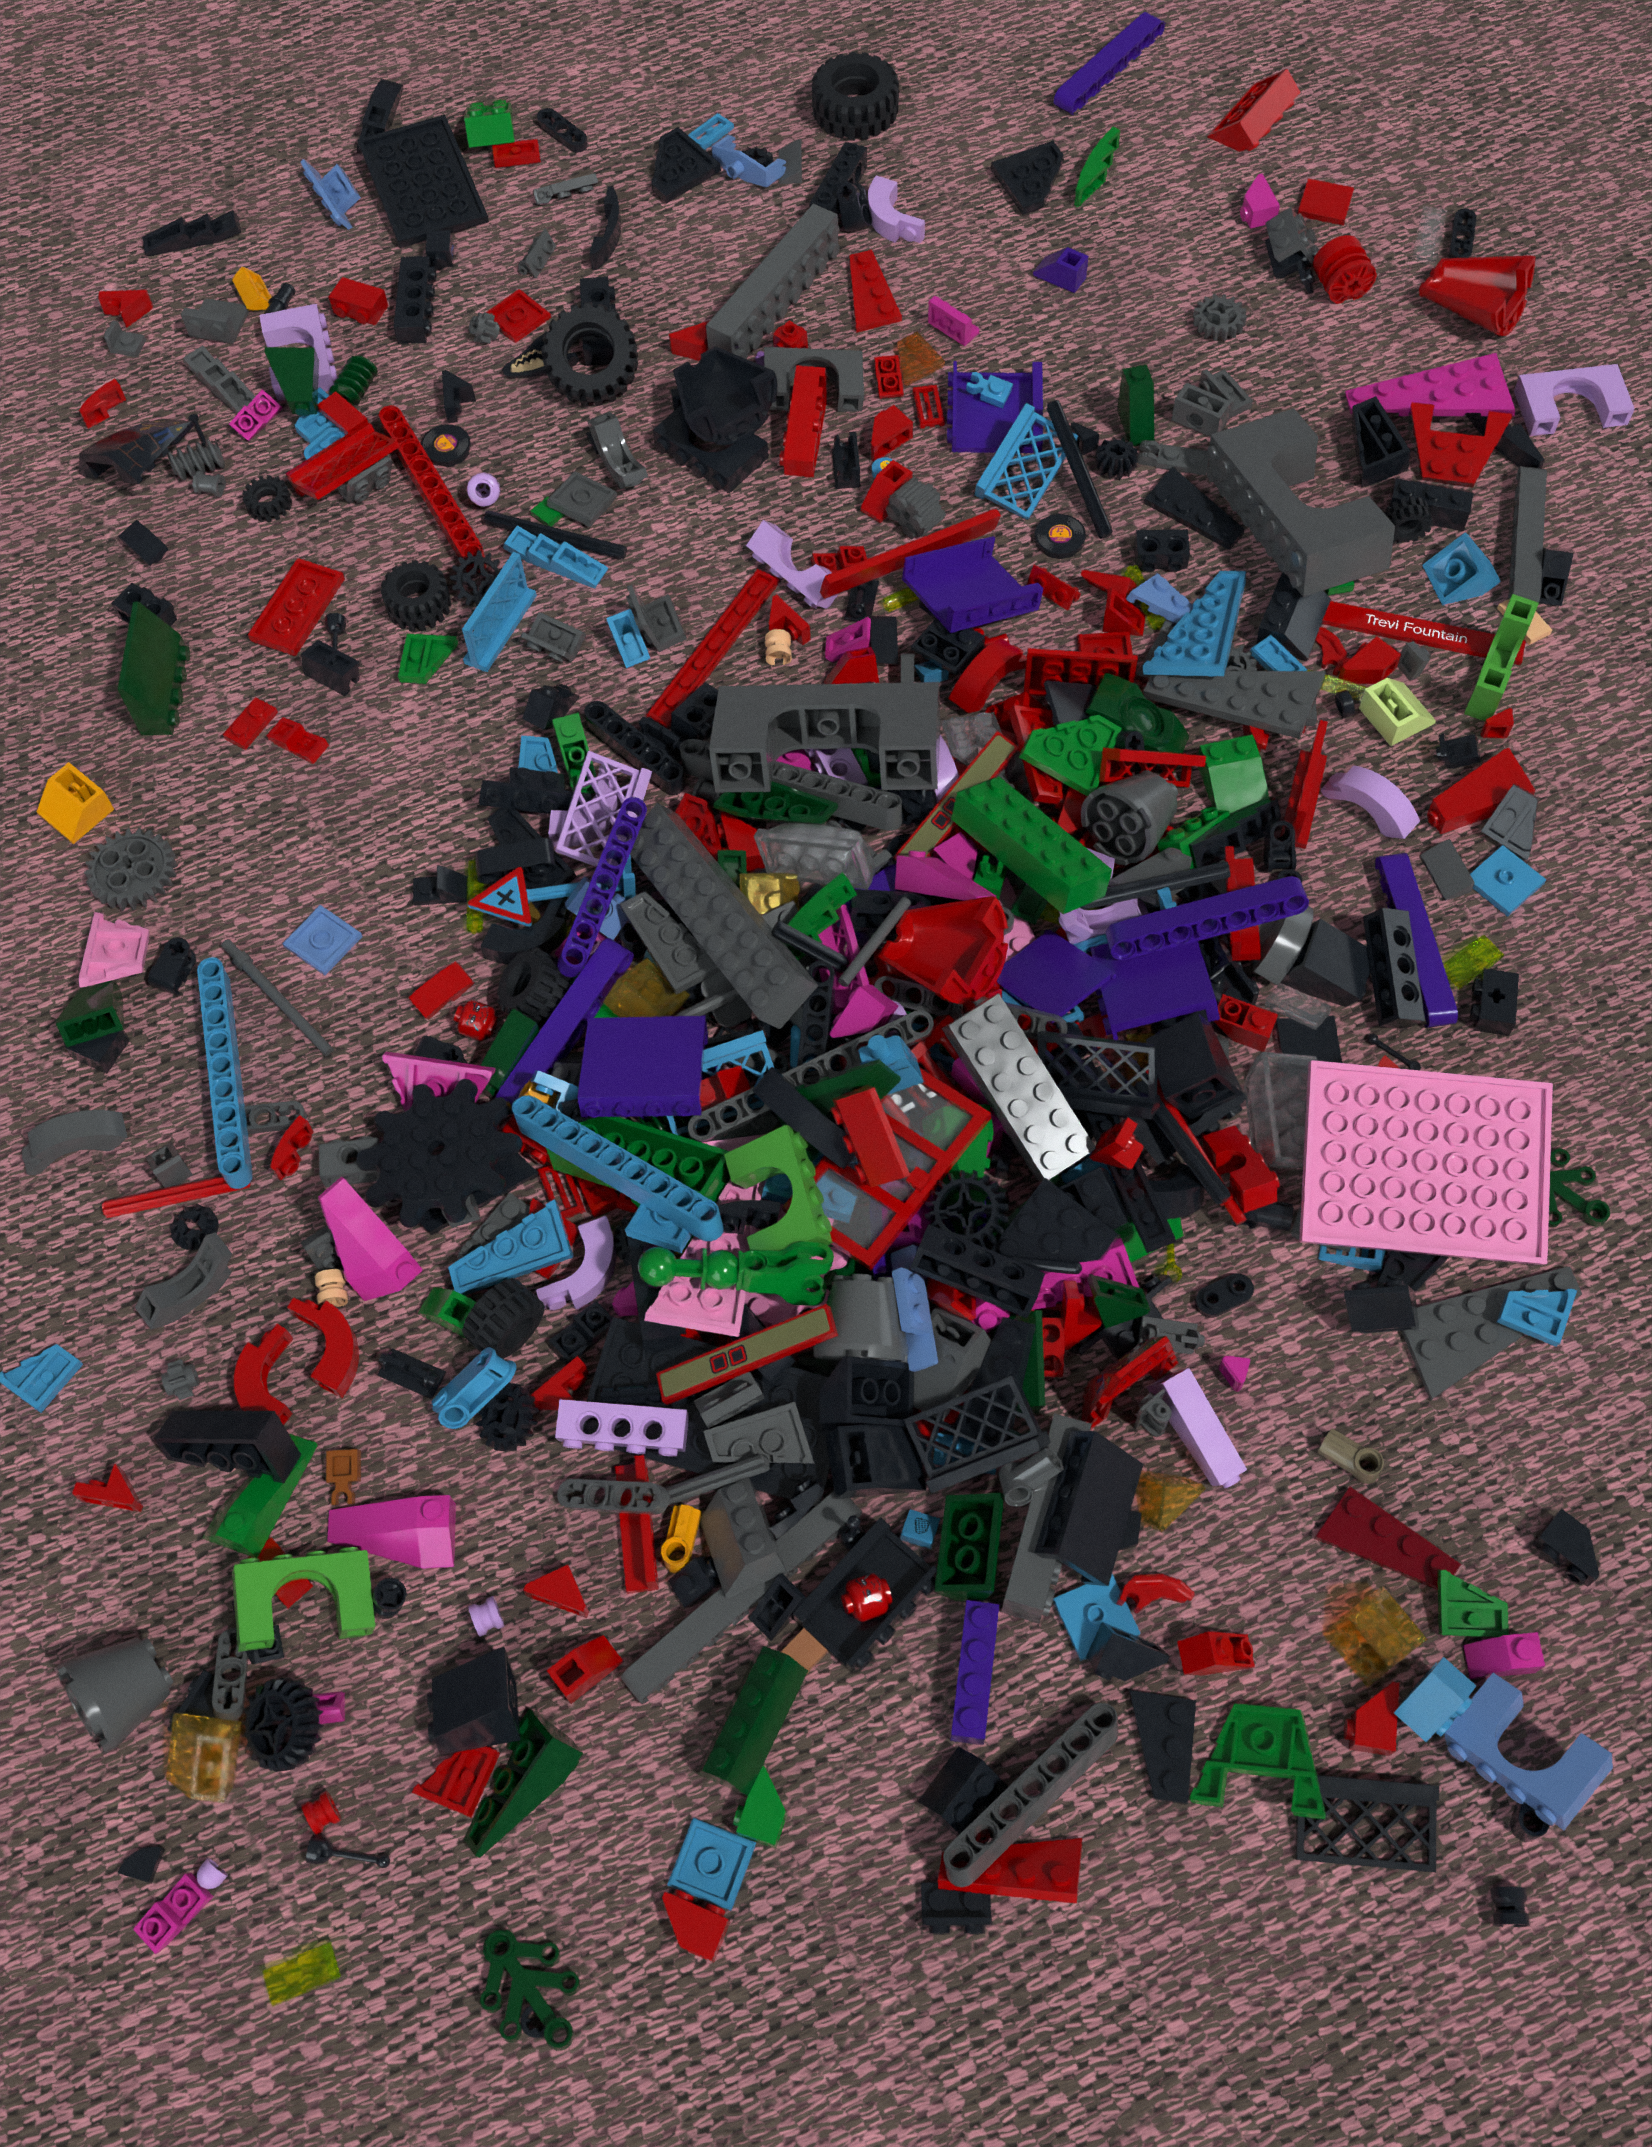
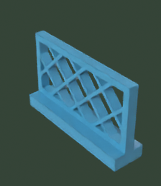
M1028 403L1021 410L976 484L974 495L981 499L986 498L1027 520L1034 512L1066 459L1063 448H1055L1053 438L1058 436L1052 421L1034 412L1035 407ZM1037 422L1044 426L1046 434L1033 436L1031 428L1034 423ZM1073 433L1075 440H1077L1078 435ZM1048 439L1051 450L1038 453L1035 442ZM1031 443L1034 454L1021 457L1020 446ZM1053 455L1056 463L1054 467L1043 469L1040 458ZM1036 459L1039 470L1026 473L1023 462ZM1019 464L1022 474L1008 477L1006 470L1008 466ZM1041 476L1042 487L1031 490L1028 479ZM1024 480L1027 491L1013 494L1011 483ZM1006 484L1009 495L999 497L992 492L996 486ZM1028 496L1031 505L1025 511L1017 506L1015 499Z
M513 552L462 628L468 650L463 658L464 664L488 672L537 596L535 590L527 587L521 556L518 553Z
M763 1030L705 1049L702 1073L711 1077L716 1072H719L722 1064L729 1062L735 1066L741 1065L743 1070L758 1077L754 1085L756 1087L765 1076L766 1069L769 1071L771 1067L774 1068ZM758 1052L762 1053L765 1061L761 1073L745 1066L749 1056ZM745 1057L742 1064L735 1061L737 1059ZM717 1067L714 1073L708 1071V1069ZM754 1095L753 1097L760 1101L750 1104V1107L754 1110L763 1107L765 1103L757 1095ZM730 1107L731 1111L723 1113V1120L737 1116V1110L734 1107ZM666 1116L672 1134L682 1135L689 1132L688 1126L677 1129L673 1116ZM702 1120L697 1124L696 1129L708 1126L710 1123L707 1120Z

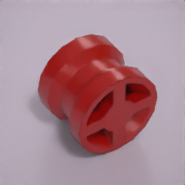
M327 1790L320 1793L317 1800L313 1802L307 1801L301 1805L304 1816L316 1835L323 1832L326 1825L330 1823L336 1824L342 1820L336 1804Z

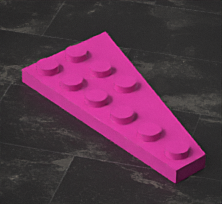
M1497 353L1345 391L1351 414L1354 405L1376 396L1386 413H1399V416H1409L1411 402L1433 404V416H1464L1466 413H1481V416H1488L1489 411L1509 413L1515 416V408Z

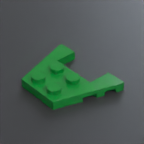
M1234 1703L1217 1738V1746L1210 1761H1206L1201 1780L1197 1788L1194 1787L1191 1792V1802L1200 1805L1223 1807L1228 1772L1295 1779L1291 1807L1292 1814L1300 1817L1325 1819L1324 1804L1303 1712L1299 1709Z

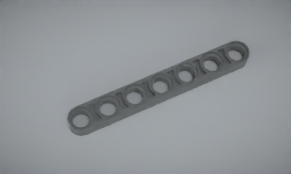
M886 975L875 982V988L889 999L900 1003L903 1007L923 1010L938 1016L950 1015L954 1020L965 1014L963 1004L949 1002L946 1009H940L936 1004L937 995L912 979L897 975ZM886 980L894 984L895 992L892 996H888L883 992L882 985ZM912 987H916L921 991L922 998L919 1003L913 1002L909 997V991ZM982 997L972 1002L977 1006L988 998ZM1005 1002L1017 1023L1020 1014H1026L1030 1017L1031 1027L1028 1030L1022 1029L1027 1038L1037 1040V1034L1040 1031H1046L1045 1026L1048 1021H1054L1058 1024L1059 1033H1067L1066 1021L1061 1016Z

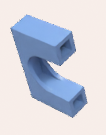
M1492 1673L1472 1697L1473 1703L1461 1716H1457L1454 1719L1453 1724L1444 1733L1448 1746L1447 1750L1457 1760L1461 1762L1467 1760L1474 1765L1478 1774L1488 1782L1493 1783L1496 1781L1506 1788L1505 1792L1519 1804L1525 1802L1531 1806L1543 1822L1550 1826L1556 1824L1565 1830L1612 1770V1753L1581 1733L1562 1758L1547 1769L1530 1771L1512 1765L1501 1755L1498 1750V1742L1502 1733L1524 1707L1522 1692L1495 1673Z

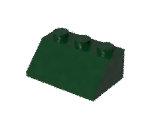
M1042 1310L1030 1311L1028 1318L1015 1313L1010 1314V1317H1008L1036 1325L1022 1386L1033 1413H1037L1045 1407ZM999 1325L995 1327L993 1330H991V1341L993 1340Z
M1002 1493L946 1495L935 1592L954 1601H984L994 1592L1004 1501Z

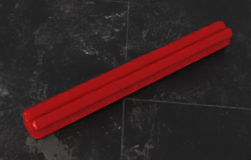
M223 1176L106 1200L102 1203V1211L106 1218L241 1189L231 1188ZM251 1182L246 1187L241 1189L249 1188L251 1186Z

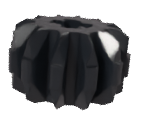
M1113 436L1111 441L1104 440L1096 450V468H1099L1100 475L1108 472L1109 480L1113 475H1117L1119 480H1121L1123 474L1129 477L1137 467V448H1134L1133 441L1125 442L1124 437L1121 440H1116Z

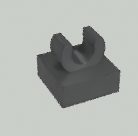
M1414 641L1406 643L1400 652L1401 657L1397 667L1412 681L1420 676L1430 661L1429 657L1432 654L1425 647L1419 648Z

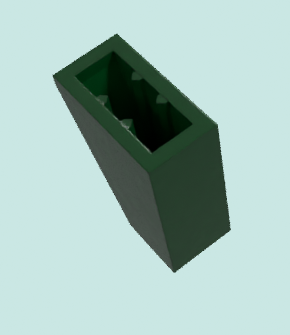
M265 347L264 352L292 414L299 416L317 414L319 359L315 348Z
M1147 364L1124 368L1121 375L1117 412L1128 442L1133 441L1134 447L1140 446V443L1145 440L1155 441L1154 382Z
M116 980L81 987L57 1018L56 1026L66 1047L124 1030L123 997Z
M515 1009L508 1015L480 1065L495 1068L494 1075L483 1091L485 1095L491 1098L497 1095L501 1086L539 1033L537 1023Z

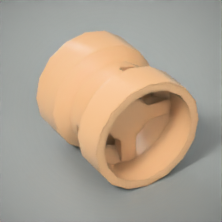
M781 629L769 631L765 635V646L767 648L765 651L766 662L770 665H775L776 658H783V665L789 664L792 660L791 649L789 648L791 646V635L789 632Z
M328 1269L320 1271L315 1275V1284L319 1288V1293L317 1294L318 1306L322 1307L325 1301L330 1302L336 1307L344 1306L348 1303L347 1291L343 1287L346 1283L343 1270Z

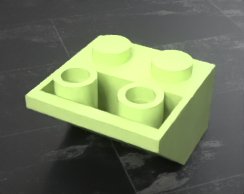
M1385 678L1366 688L1359 706L1361 712L1390 746L1424 730L1436 722L1403 682L1390 678Z

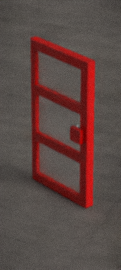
M921 1068L923 1083L886 1095L880 1101L910 1176L870 1187L866 1181L861 1183L857 1176L854 1165L859 1163L856 1156L845 1169L839 1167L825 1155L814 1167L816 1171L814 1180L824 1199L822 1208L832 1226L830 1235L833 1243L831 1244L870 1271L926 1202L931 1190L937 1188V1182L944 1179L991 1119V1112ZM793 1194L782 1207L785 1213L790 1208Z

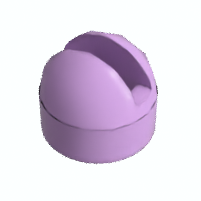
M210 1858L203 1862L197 1872V1881L205 1889L218 1887L228 1876L223 1869L222 1871L218 1870L217 1867L219 1865Z

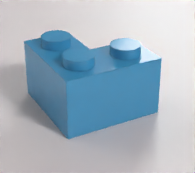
M1443 1657L1421 1678L1394 1714L1427 1742L1435 1733L1441 1737L1453 1724V1720L1457 1716H1461L1473 1703L1469 1695L1476 1685Z

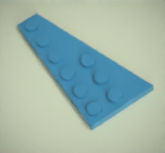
M1246 571L1218 572L1205 588L1206 593L1201 599L1197 598L1193 603L1191 612L1184 614L1167 635L1165 644L1162 647L1158 646L1154 651V657L1151 661L1147 660L1143 665V675L1209 677L1225 675L1245 588Z

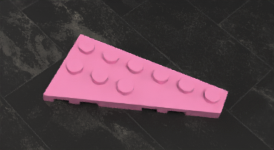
M730 1179L716 1204L719 1206L736 1201L761 1200L764 1181L745 1189L731 1182ZM745 1225L743 1234L723 1232L718 1239L713 1241H703L694 1236L680 1259L701 1260L703 1248H707V1255L713 1251L723 1249L737 1257L738 1251L745 1253L750 1250L746 1237L756 1233V1227ZM675 1276L673 1281L662 1286L657 1299L645 1313L644 1321L739 1337L746 1291L742 1289L737 1291L735 1285L728 1289L718 1290L712 1288L707 1283H705V1289L703 1290L700 1289V1278Z

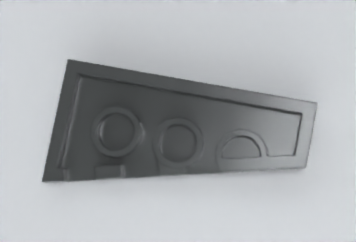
M645 891L620 904L624 916L676 995L721 971L700 943L689 933L688 929L670 917V913Z

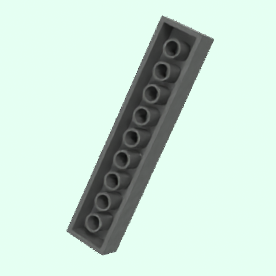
M656 803L644 818L631 850V857L758 1019L781 1029L818 987V984L782 941L773 937L772 928L677 813Z

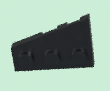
M1129 1690L1153 1800L1187 1805L1196 1700Z

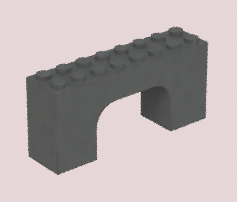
M1293 408L1211 434L1210 446L1208 447L1209 467H1207V477L1218 488L1220 495L1225 497L1230 503L1231 509L1236 511L1241 517L1243 524L1252 531L1256 541L1263 545L1267 555L1274 559L1279 570L1284 572L1285 575L1287 574L1292 587L1296 588L1305 597L1389 569L1395 526L1370 496L1331 508L1311 507L1297 498L1289 487L1314 479L1318 436Z
M939 682L719 686L709 746L715 793L770 792L774 764L780 756L797 749L864 748L876 752L880 759L882 790L938 789L941 729Z

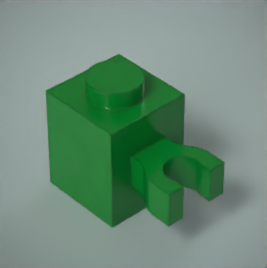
M984 855L982 862L980 861L974 882L996 895L999 901L1007 868H1004V864L1000 860L997 866L989 864V856Z

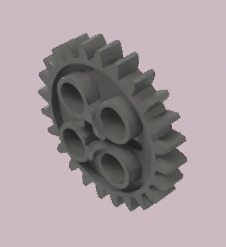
M127 828L123 836L116 831V838L113 840L106 836V845L96 844L100 851L90 852L93 860L86 861L85 863L89 870L84 871L88 878L86 883L94 897H98L102 904L108 903L111 909L118 904L121 911H124L127 904H130L131 908L136 910L137 903L140 902L144 907H147L148 899L157 902L156 894L165 895L166 892L163 887L173 885L170 878L177 876L173 869L178 867L174 859L176 855L168 841H164L160 834L154 836L152 830H148L144 835L141 828H138L136 833L132 834L131 830Z

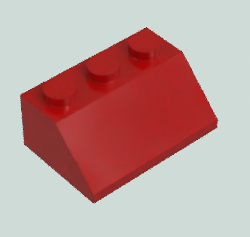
M864 1085L833 1098L835 1106L830 1109L836 1124H843L847 1135L842 1138L848 1153L854 1152L859 1164L854 1165L860 1182L866 1181L867 1185L874 1187L910 1176L875 1087Z

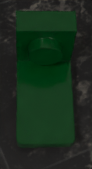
M1023 881V887L1012 904L1010 911L1014 915L1035 925L1048 901Z

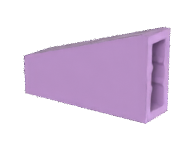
M1190 1368L1172 1372L1146 1387L1154 1395L1162 1389L1165 1390L1162 1400L1172 1411L1169 1422L1212 1486L1222 1485L1224 1488H1227L1241 1480L1239 1474L1246 1471L1247 1468Z

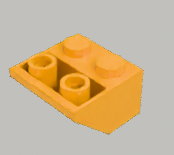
M68 762L47 780L37 814L74 844L114 810V807L100 787Z

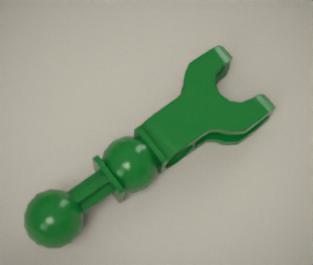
M801 1241L791 1244L780 1251L749 1250L745 1253L738 1251L737 1257L723 1249L713 1251L707 1255V1248H703L701 1260L676 1259L675 1255L668 1249L658 1246L649 1248L642 1253L637 1267L641 1279L654 1287L667 1285L673 1281L675 1276L700 1278V1289L703 1290L705 1289V1283L718 1290L728 1289L735 1285L737 1291L742 1289L751 1293L778 1294L792 1305L814 1306L821 1304L825 1299L827 1287L820 1275L826 1274L831 1269L834 1254L826 1244ZM813 1256H818V1257L823 1258V1260L810 1259V1258L813 1257ZM812 1288L816 1290V1292H809L806 1289Z

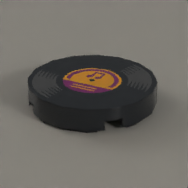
M446 424L429 430L424 435L421 445L433 465L451 467L461 463L468 457L471 449V440L468 433L460 426Z
M1055 514L1039 522L1036 526L1034 539L1036 547L1048 557L1065 559L1074 556L1075 553L1082 550L1086 539V532L1084 526L1076 518L1070 515Z

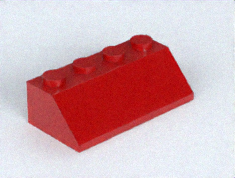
M1286 68L1255 82L1207 137L1238 152L1246 149L1251 151L1260 144L1259 140L1272 130L1271 126L1282 119V113L1294 105V99L1300 94V90L1288 69Z

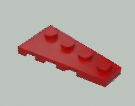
M1013 705L1009 710L1020 753L1028 735L1033 730L1055 727L1052 722V710ZM1022 759L1033 801L1058 804L1063 798L1062 782Z
M1082 1838L1013 1844L972 1884L965 1887L955 1886L947 1878L943 1858L944 1851H942L938 1889L1077 1904ZM957 1861L956 1863H954L953 1866L956 1868H962L966 1866L968 1862Z

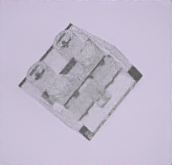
M983 712L962 718L953 717L950 720L941 721L951 755L967 766L970 765L997 731L1002 734L994 712Z

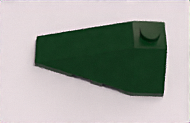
M772 781L770 792H724L714 803V808L753 821L824 824L838 809V803Z
M877 1059L847 1069L846 1074L831 1079L827 1076L819 1079V1082L807 1087L800 1085L795 1087V1089L835 1122L830 1109L835 1106L833 1098L864 1085L875 1087L881 1101L900 1082L901 1077L881 1060ZM777 1115L781 1125H786L787 1123ZM807 1141V1156L813 1162L823 1153Z
M530 1708L519 1723L520 1741L509 1742L505 1747L513 1751L504 1769L496 1767L492 1778L495 1779L492 1798L485 1797L481 1800L464 1837V1841L473 1854L479 1858L559 1788L569 1774L576 1769L579 1759L583 1755V1752L570 1737Z

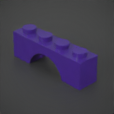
M966 1600L950 1741L984 1746L999 1604Z

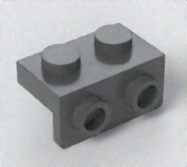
M1207 369L1201 372L1199 388L1231 401L1228 419L1252 408L1253 400L1225 369L1213 375Z
M539 612L529 634L522 632L521 637L528 641L527 647L541 653L542 649L550 652L549 657L563 663L564 659L573 662L586 637V633Z

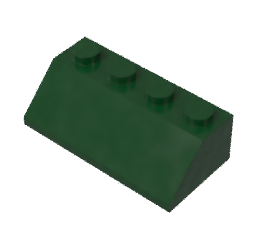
M765 1646L758 1649L703 1758L697 1774L748 1796L808 1670L788 1654Z

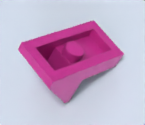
M866 617L827 636L825 658L830 662L839 660L846 651L869 647L871 619Z

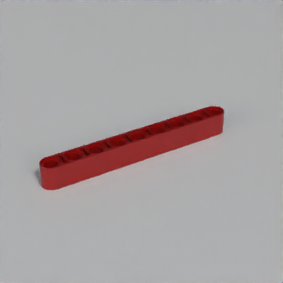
M393 405L382 408L379 411V418L385 436L397 440L400 447L395 450V453L457 557L467 560V552L476 557L478 550H481L482 557H485L480 541L401 410ZM474 563L465 570L467 572L471 571L474 568Z

